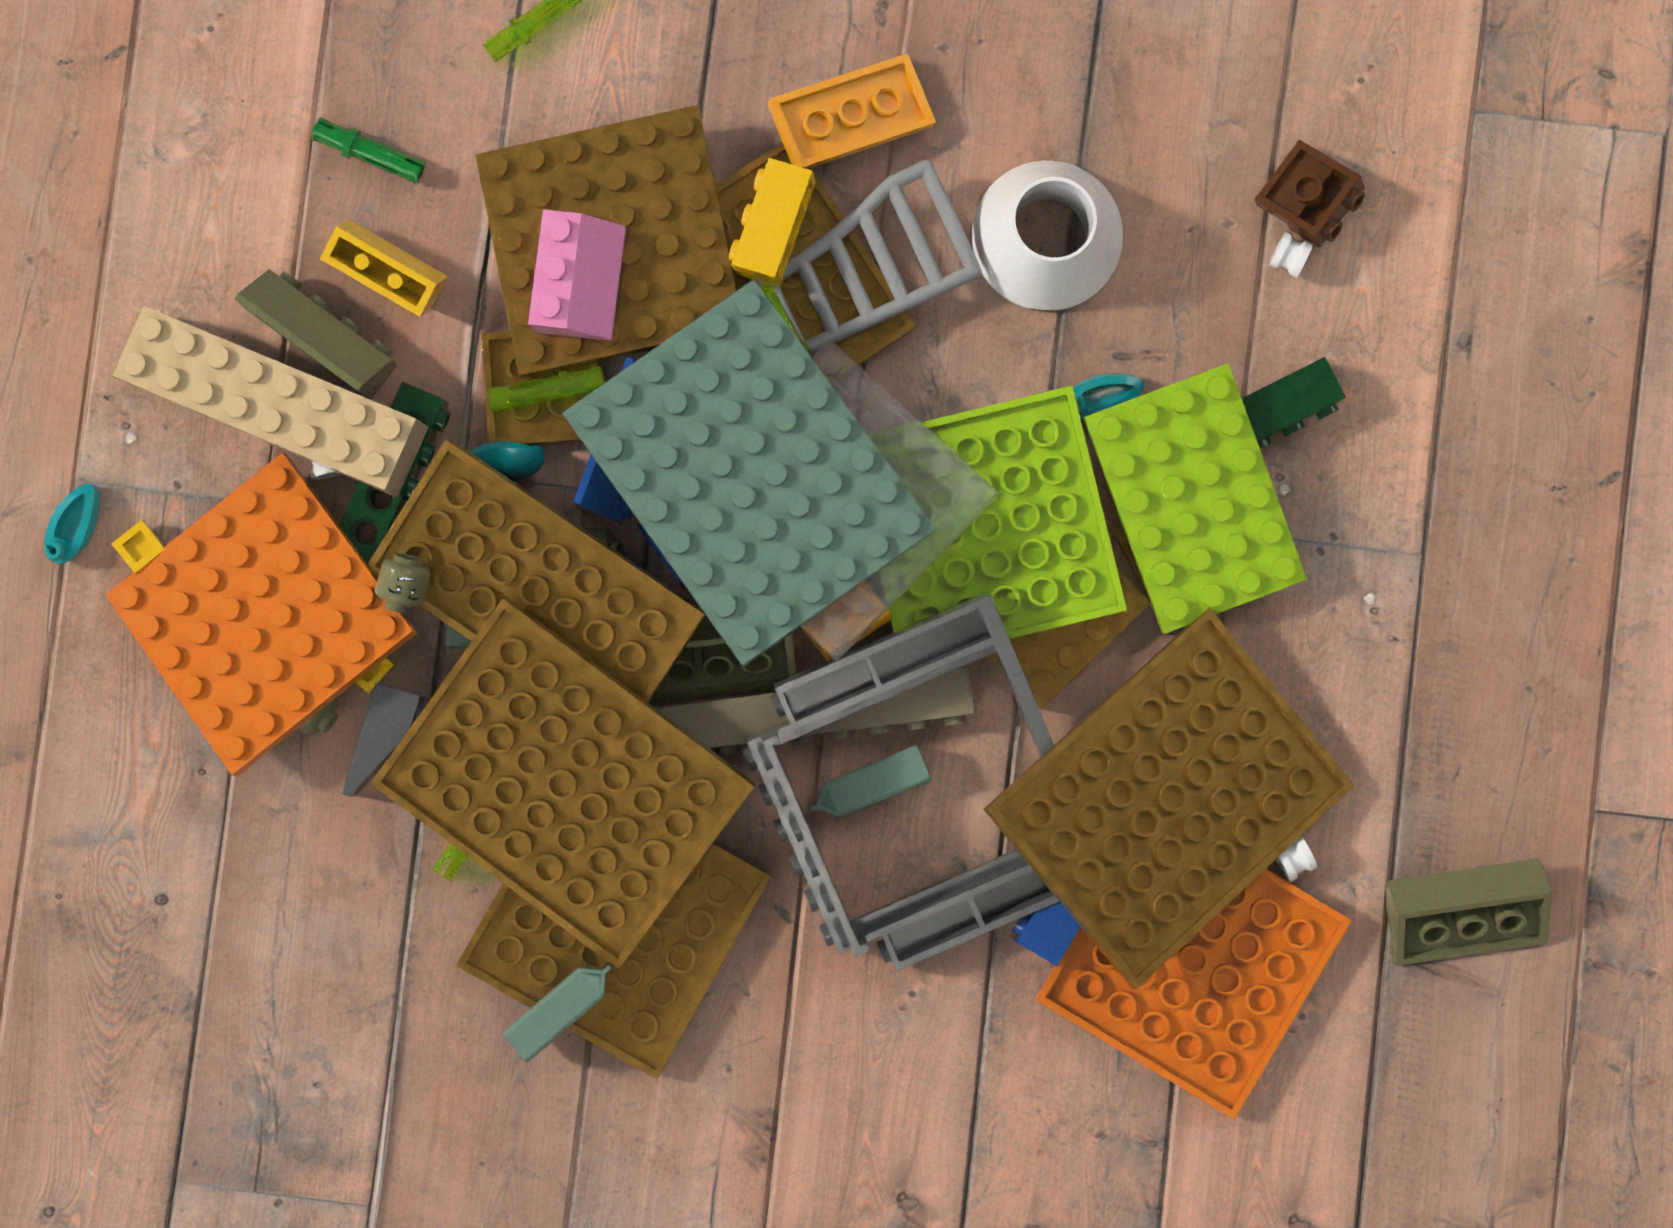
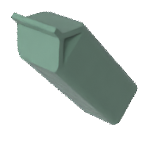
M917 745L826 782L817 804L809 809L811 812L819 809L835 817L843 818L930 782L931 778Z
M609 963L606 967L579 966L504 1030L503 1036L525 1062L528 1063L604 998L606 994L607 971L613 965Z

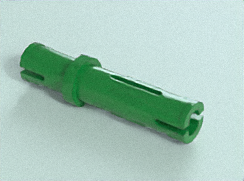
M322 117L314 125L311 140L341 151L343 157L350 159L353 156L384 171L405 178L416 185L419 182V178L422 177L426 162L413 158L394 148L360 135L361 131L355 128L347 130Z

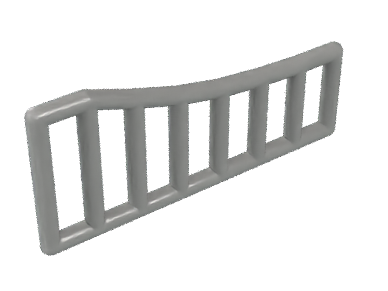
M923 160L888 176L866 199L829 232L790 258L783 280L796 272L799 273L825 332L804 341L781 289L757 281L756 283L762 291H765L769 301L807 353L812 355L979 278L982 269L932 162ZM921 178L924 180L964 268L944 277L902 189L903 186ZM888 196L929 284L910 293L907 291L872 215V212ZM859 224L895 299L875 309L842 241ZM830 250L860 316L839 325L811 265L814 260ZM744 284V285L738 287V288H737V291H738L740 288H742L743 286H745L746 284Z

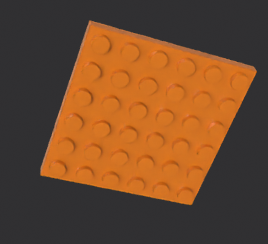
M283 452L164 547L165 550L136 574L134 572L105 595L230 774L237 777L417 634V631L403 613L385 608L386 601L380 599L375 593L378 578L368 569L366 561L290 457Z
M1265 869L1138 989H1132L1080 927L1057 966H1053L1034 999L1235 1120L1352 920Z

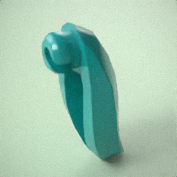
M1105 373L1082 380L1073 386L1081 422H1084L1082 417L1138 397L1144 389L1142 379L1125 373Z
M490 442L469 451L512 481L522 480L537 473L545 461L543 449L536 444H531L530 447L515 442Z
M86 483L77 487L60 502L52 514L45 533L44 550L46 557L53 563L61 564L71 561L88 545L95 530L100 508V490L96 486Z

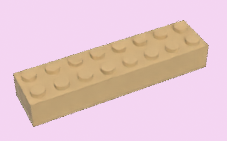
M143 306L112 375L133 387L397 498L428 430V426L416 418L146 306Z

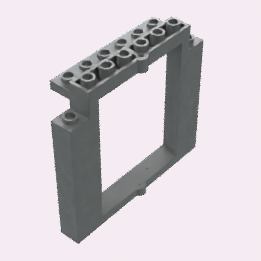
M988 592L846 652L829 662H823L774 683L776 694L770 696L779 718L786 715L788 720L746 737L749 747L743 750L744 756L751 771L759 769L764 783L758 785L767 807L774 804L779 818L773 820L777 832L782 842L789 839L795 852L789 855L797 877L805 875L810 886L809 889L804 890L807 901L813 912L820 909L825 921L824 924L819 925L821 933L828 947L835 944L839 955L851 949L855 957L870 951L868 942L882 936L883 940L878 941L877 944L885 963L893 961L896 970L899 971L1059 902L1015 849L851 920L776 749V746L996 652L1041 758L1054 744L993 599Z

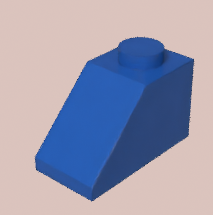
M1059 901L1018 919L1013 928V931L1018 934L1014 941L1057 966L1080 926Z

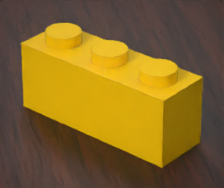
M768 158L765 169L760 168L754 182V190L757 192L753 204L748 203L744 209L741 225L744 226L741 238L740 240L735 239L729 253V261L732 262L731 265L737 276L750 280L754 279L757 282L780 288L816 185L812 170Z
M350 219L335 227L320 257V260L419 317L433 308L448 279L447 275Z

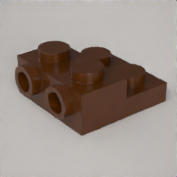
M1299 140L1254 200L1258 207L1287 223L1289 230L1320 248L1326 240L1333 242L1337 238L1343 226L1341 219L1347 211L1355 212L1361 206L1365 198V192H1363L1365 187L1361 175Z

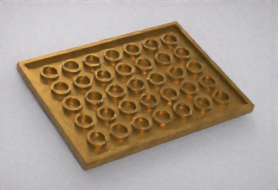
M507 597L500 601L371 782L373 786L618 970L756 786L755 782Z
M1208 609L1183 629L983 810L1132 989H1138L1355 785L1214 612Z

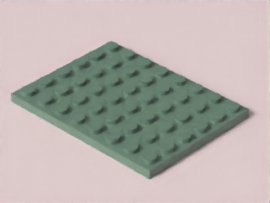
M754 279L562 413L743 667L936 531L929 518Z

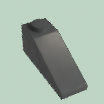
M375 684L344 785L343 795L356 796L380 771L426 705H423L425 697L386 685Z

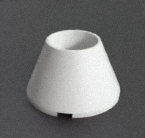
M1035 161L1020 165L1006 172L985 192L973 220L972 247L982 269L983 277L1006 300L1030 310L1032 308L1059 311L1072 308L1087 301L1100 291L1116 269L1122 251V220L1111 194L1090 173L1064 162ZM1050 199L1062 202L1073 209L1079 216L1084 228V245L1074 253L1064 257L1051 258L1039 255L1029 249L1021 240L1016 228L1015 216L1023 207L1034 201Z

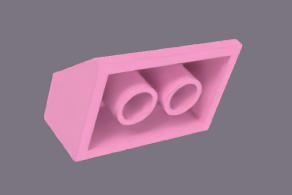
M543 210L528 325L536 333L612 341L626 226L581 213Z

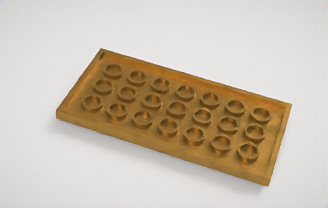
M451 439L445 440L367 564L372 574L378 577L382 562L385 559L393 558L394 553L409 554L423 559L424 566L431 572L425 600L421 607L471 641H473L500 601L507 597L648 703L706 615L699 606Z

